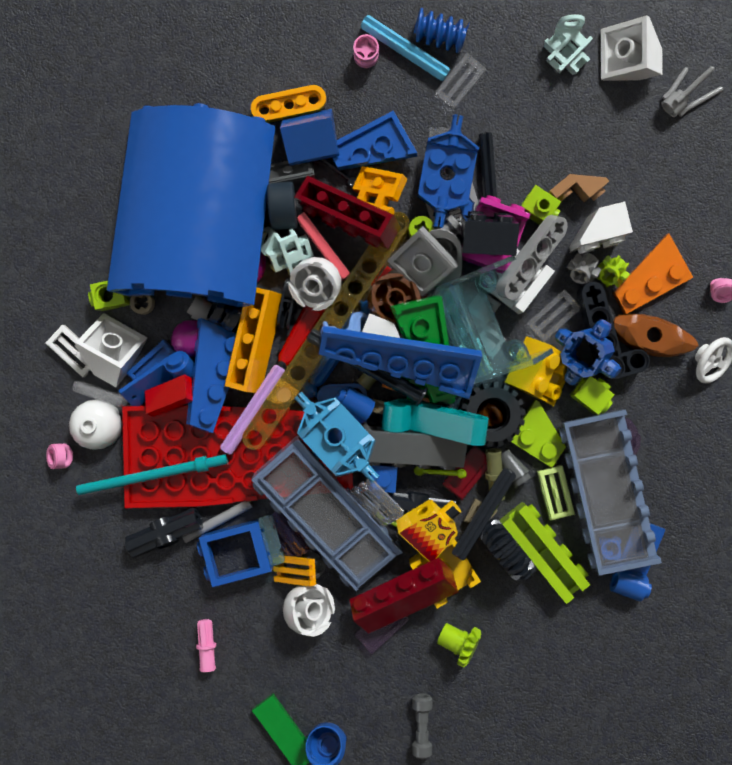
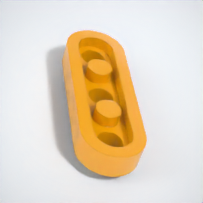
M309 85L261 95L253 100L251 112L253 117H262L266 120V123L314 113L324 109L326 94L320 86ZM312 97L319 99L316 104H311L309 100ZM292 102L294 106L292 109H286L285 104ZM267 107L269 112L265 115L261 114L260 110Z

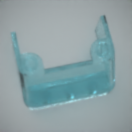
M510 256L442 284L435 292V296H442L446 327L454 346L481 350L482 359L475 382H482L535 365L553 354L551 348L530 355L522 341L512 339L505 342L487 294L496 290L499 280L495 268L516 260L515 256Z

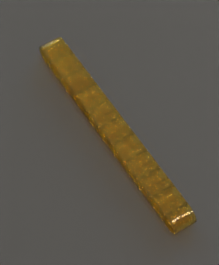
M394 212L396 220L404 224V229L397 233L390 245V250L381 252L371 245L368 246L341 286L336 300L325 310L313 329L320 332L324 321L330 326H335L339 329L345 328L350 316L355 313L370 288L388 264L387 260L396 252L409 230L407 215L402 212ZM371 262L376 265L377 269L373 273H366L362 267L365 263ZM353 283H359L363 290L360 294L353 295L348 290L349 286ZM339 304H344L349 310L346 315L338 316L334 313L335 307ZM307 339L244 431L242 440L247 448L259 450L267 445L296 400L294 398L296 396L299 397L298 394L303 391L325 358L323 355H319L315 359H310L306 356L307 349L315 346L309 343ZM297 367H302L306 371L305 377L299 381L292 378V371ZM283 388H287L291 392V397L287 402H280L278 399V392ZM269 409L274 410L277 414L276 420L271 424H267L263 419L264 413ZM253 431H259L262 435L261 443L256 446L252 445L249 441V436Z

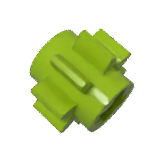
M607 255L603 262L597 266L601 268L597 279L606 284V287L615 284L618 288L623 283V280L626 281L630 276V273L626 271L629 263H625L620 258V255L612 259Z

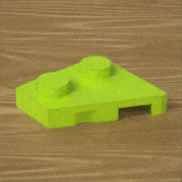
M534 400L526 415L523 416L525 423L519 429L521 432L518 436L515 435L513 437L514 440L511 442L553 468L566 446L562 444L559 434L540 402Z

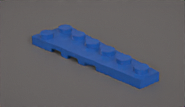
M323 326L319 346V355L353 365H360L373 371L380 369L390 372L393 377L400 378L403 376L410 378L416 384L423 386L425 383L438 387L440 391L468 399L470 398L482 359L481 350Z

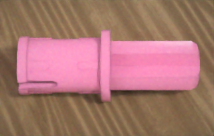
M209 619L199 620L197 623L198 644L196 645V649L199 650L200 672H211L216 669L214 654L216 643L213 640V625Z

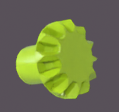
M446 623L440 633L437 644L454 652L455 655H460L457 665L465 667L469 664L481 638V630L474 627L471 633L468 634L467 631H462Z

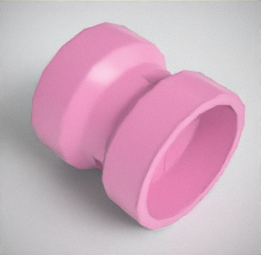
M365 34L359 36L353 46L354 60L360 67L370 68L378 61V41L372 35Z

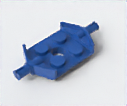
M456 114L452 116L451 130L428 138L417 196L434 209V228L438 227L440 218L438 229L444 228L447 212L468 206L476 157L479 147L461 132L463 116L459 115L456 125L458 116ZM446 167L451 168L454 172V178L452 180H444L440 175V171Z

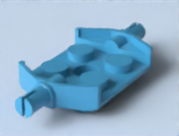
M300 392L298 395L305 402L298 396L294 398L304 409V415L297 434L335 476L339 477L359 471L367 477L371 484L374 483L376 480L369 472L376 479L380 475L369 465V460L376 440L337 398L314 403L303 392ZM333 429H339L342 432V439L336 444L331 443L328 439V435Z

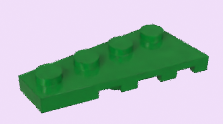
M436 295L390 306L403 339L449 346L442 296ZM425 383L423 386L427 388L426 394L429 401L433 403L457 397V395L440 391L438 387Z

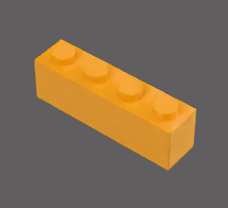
M256 287L255 304L242 308L226 377V387L256 393L264 381L275 336L282 294Z

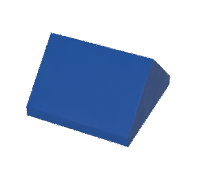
M332 109L282 119L280 130L290 166L339 156Z

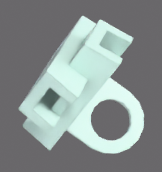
M582 15L561 17L556 25L555 34L544 42V47L551 53L546 61L559 74L566 68L574 75L590 60L583 50L593 38L589 36L586 39L580 33L585 23V17ZM571 41H573L579 48L577 49V48L571 43ZM554 58H556L562 65H560L559 63H557V62L554 60Z
M267 226L263 229L261 252L270 258V268L273 271L278 272L287 268L290 275L293 268L300 262L314 256L306 234L298 237L293 229H289L290 235L281 238L275 230ZM268 234L267 241L264 244L265 237ZM296 247V250L287 253V250Z

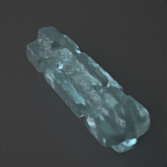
M272 515L262 516L258 519L260 529L263 528L261 533L266 551L270 552V555H268L269 562L272 566L279 565L285 561L283 551L280 552L282 547L277 529L273 528V525H275Z

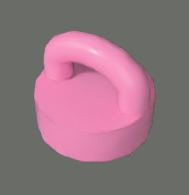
M718 278L711 281L710 292L714 301L719 303L732 301V279Z
M67 444L49 445L46 452L48 466L51 469L69 467L73 461V452L70 446Z

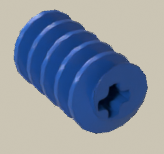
M420 8L414 29L416 42L420 43L425 36L426 45H430L435 39L436 48H440L443 42H445L447 51L454 44L456 53H459L463 48L469 23L466 28H463V19H459L457 24L454 25L452 16L445 23L442 13L434 20L433 11L431 10L424 17L423 8Z

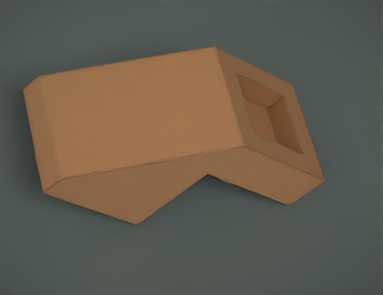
M569 174L548 193L563 201L573 192V189L583 202L590 197L594 201L605 192L603 186L609 180L606 177Z

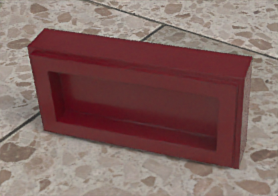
M473 445L466 453L464 468L455 467V470H453H466V477L460 479L458 476L448 475L442 484L463 500L487 470L486 455Z

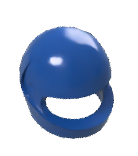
M329 722L320 723L312 728L305 742L306 757L311 765H338L345 753L347 740L343 730Z

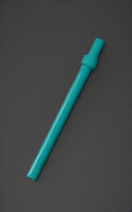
M226 454L210 458L206 456L197 457L195 461L77 485L76 491L78 495L193 471L198 473L209 471V468L228 464V457Z

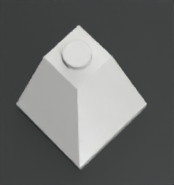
M646 15L601 29V80H643L662 75V47L649 16Z
M103 313L75 343V347L93 375L117 387L127 375L126 373L132 368L147 341V337Z

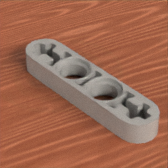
M549 215L543 220L499 278L496 285V291L499 296L514 300L521 294L565 236L568 226L564 217ZM542 241V249L537 253V245ZM527 261V269L522 273V265Z

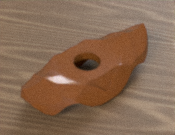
M623 314L616 316L613 320L617 338L620 342L633 350H643L651 356H680L692 352L698 347V342L692 335L679 326L659 317L645 314ZM650 328H657L660 331L661 336L657 342H651L648 339L647 332Z

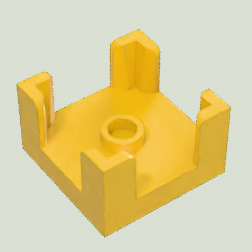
M454 538L439 555V558L453 571L458 590L467 584L469 588H472L481 581L467 558L463 561L452 554V550L457 544ZM420 553L409 559L412 569L429 562ZM447 598L434 603L436 608L438 609L448 602Z

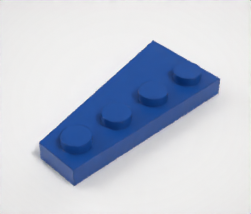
M200 318L197 322L199 330L198 339L195 341L194 351H196V357L191 376L193 377V401L188 403L186 424L202 431L213 433L229 387L225 386L236 333L229 332L221 326Z

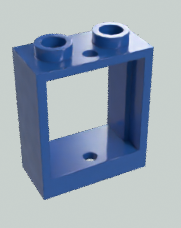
M261 518L204 533L199 537V542H197L199 555L201 557L204 556L206 563L204 575L206 580L211 582L212 587L272 572L274 565ZM250 531L259 566L219 576L210 541Z

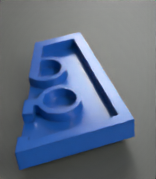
M393 110L338 139L339 156L331 158L338 171L418 156L417 151Z

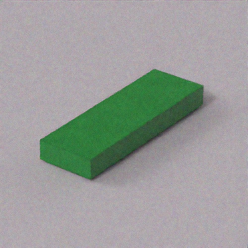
M274 693L253 707L252 712L290 764L307 765L309 761L305 752L306 737Z

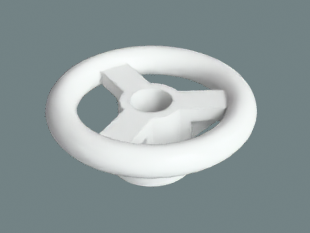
M726 337L719 338L710 345L705 344L699 348L695 360L698 362L696 376L700 382H714L728 369L732 362L731 339ZM726 345V355L724 360H722V352L724 346ZM719 367L712 374L705 376V374L709 372L712 368Z

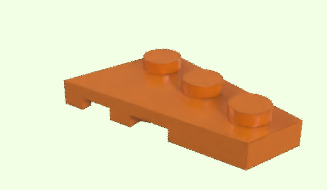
M669 233L646 255L644 260L630 273L626 281L623 280L620 287L612 292L623 314H628L693 278Z

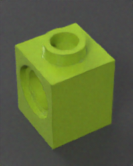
M108 281L90 284L91 291L88 292L91 306L95 307V310L106 311L130 306L129 296L114 292L113 298L109 302L104 300L103 296L107 290Z

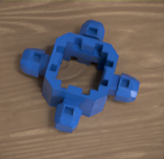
M599 320L593 328L574 333L563 328L557 331L555 335L556 341L560 345L565 346L560 355L562 363L569 367L564 376V380L568 384L573 386L579 383L582 377L594 376L601 372L610 378H615L621 371L620 365L613 359L610 360L615 350L613 342L605 338L608 337L611 331V324L606 320ZM583 338H587L588 342L597 345L596 349L600 351L598 353L599 358L596 359L593 367L590 368L585 362L579 361L576 355V348L580 346Z

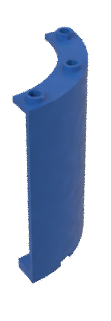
M196 103L193 106H143L142 109L133 111L131 113L107 291L129 297L154 295L155 290L167 291L166 295L191 298L192 294L208 296L207 301L234 307L253 306L255 304L275 126L266 123V120L262 117H249L239 113L209 108L201 103Z

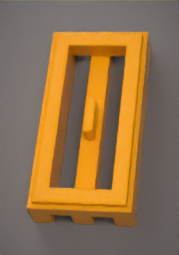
M284 555L273 556V562H277V566H273V572H277V576H274V582L309 587L316 585L315 559ZM284 563L309 566V569L284 567ZM284 573L309 576V578L284 575Z

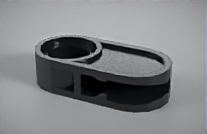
M287 278L283 288L276 327L290 330L296 301L288 288L290 279Z

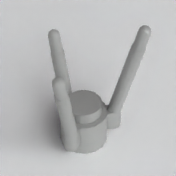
M711 66L685 91L679 89L676 92L675 90L688 72V68L685 67L669 91L662 96L664 100L661 103L663 109L672 117L677 115L682 117L690 109L722 92L723 87H718L687 105L689 101L688 95L714 71V67Z

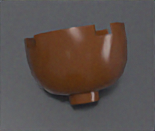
M389 273L380 277L371 287L367 298L370 313L394 323L395 326L398 325L390 306L421 299L416 284L412 280H407L404 278V275L399 273Z

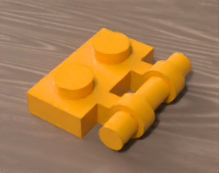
M363 166L352 189L358 193V199L394 215V208L388 207L389 200L398 202L407 178L400 173ZM371 196L377 198L375 203L369 202Z

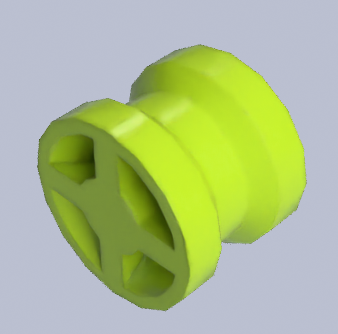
M426 216L415 217L409 225V237L411 238L422 226L428 232L434 230L431 219Z

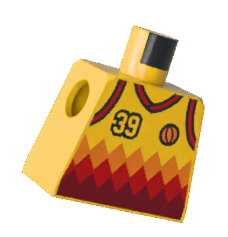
M428 500L396 520L398 533L430 562L438 558L457 536L458 532L453 519L461 513V510L452 500L442 508L433 500Z

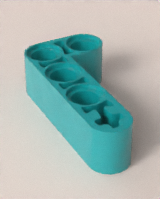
M401 398L384 403L381 429L395 433L413 430L468 445L482 446L486 444L489 418L423 401L418 406H415V401Z

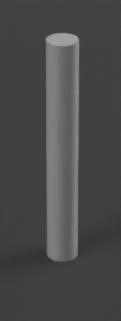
M243 501L203 522V529L182 538L187 543L253 508L251 501Z

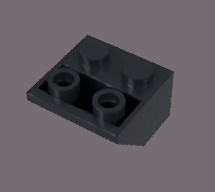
M468 211V215H461V247L463 253L517 256L519 223L513 216H510V213L494 212V216H486L482 211Z

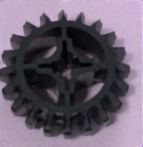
M493 518L490 520L480 535L481 540L516 583L521 584L525 580L527 581L536 572L535 564L498 519Z

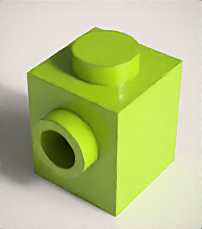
M535 185L521 206L525 208V212L530 214L529 219L540 225L547 216H558L560 210L557 207L561 201Z
M590 376L583 378L571 392L570 396L592 414L599 415L600 413H605L613 403L611 399L614 394L609 391L611 386L600 378L596 380Z

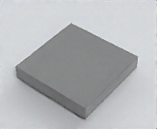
M423 226L387 260L399 274L404 275V278L409 281L412 280L416 284L422 297L429 293L459 265Z

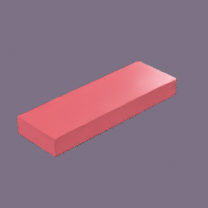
M305 212L297 217L299 225L323 257L335 265L341 280L345 281L348 279L351 273Z

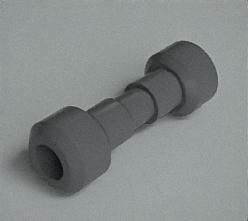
M424 693L416 694L412 698V708L416 711L417 722L416 740L412 743V755L417 759H428L432 756V743L428 741L429 731L427 730V723L429 722V711L432 710L433 698Z

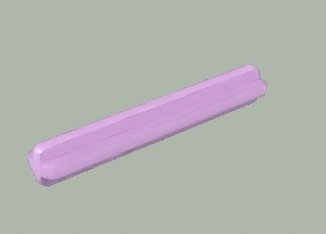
M278 365L272 367L221 444L220 449L229 455L233 454L286 374L283 368Z

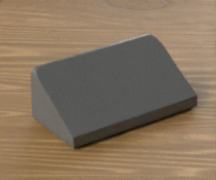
M288 161L271 164L269 183L293 182L295 192L298 191L307 176L315 179L312 161L292 166L289 165Z

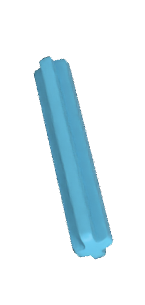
M367 15L362 21L361 28L440 81H443L449 74V67L370 15Z

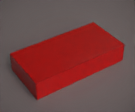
M185 374L145 391L146 414L152 417L193 401L192 378Z

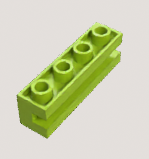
M521 502L499 521L567 604L574 599L572 594L577 590L581 589L584 591L590 586L589 582L585 579L588 573L579 563L576 566L569 559L573 556L564 544L560 546L553 539L557 535L548 524L543 526L538 518L541 515L532 504L527 506Z

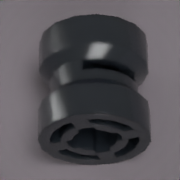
M213 302L206 320L213 324L219 323L223 329L231 332L236 326L242 310L238 307Z

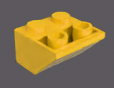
M526 336L505 383L554 406L557 399L561 396L562 388L566 382L564 376L569 367L562 363L561 351L550 344Z

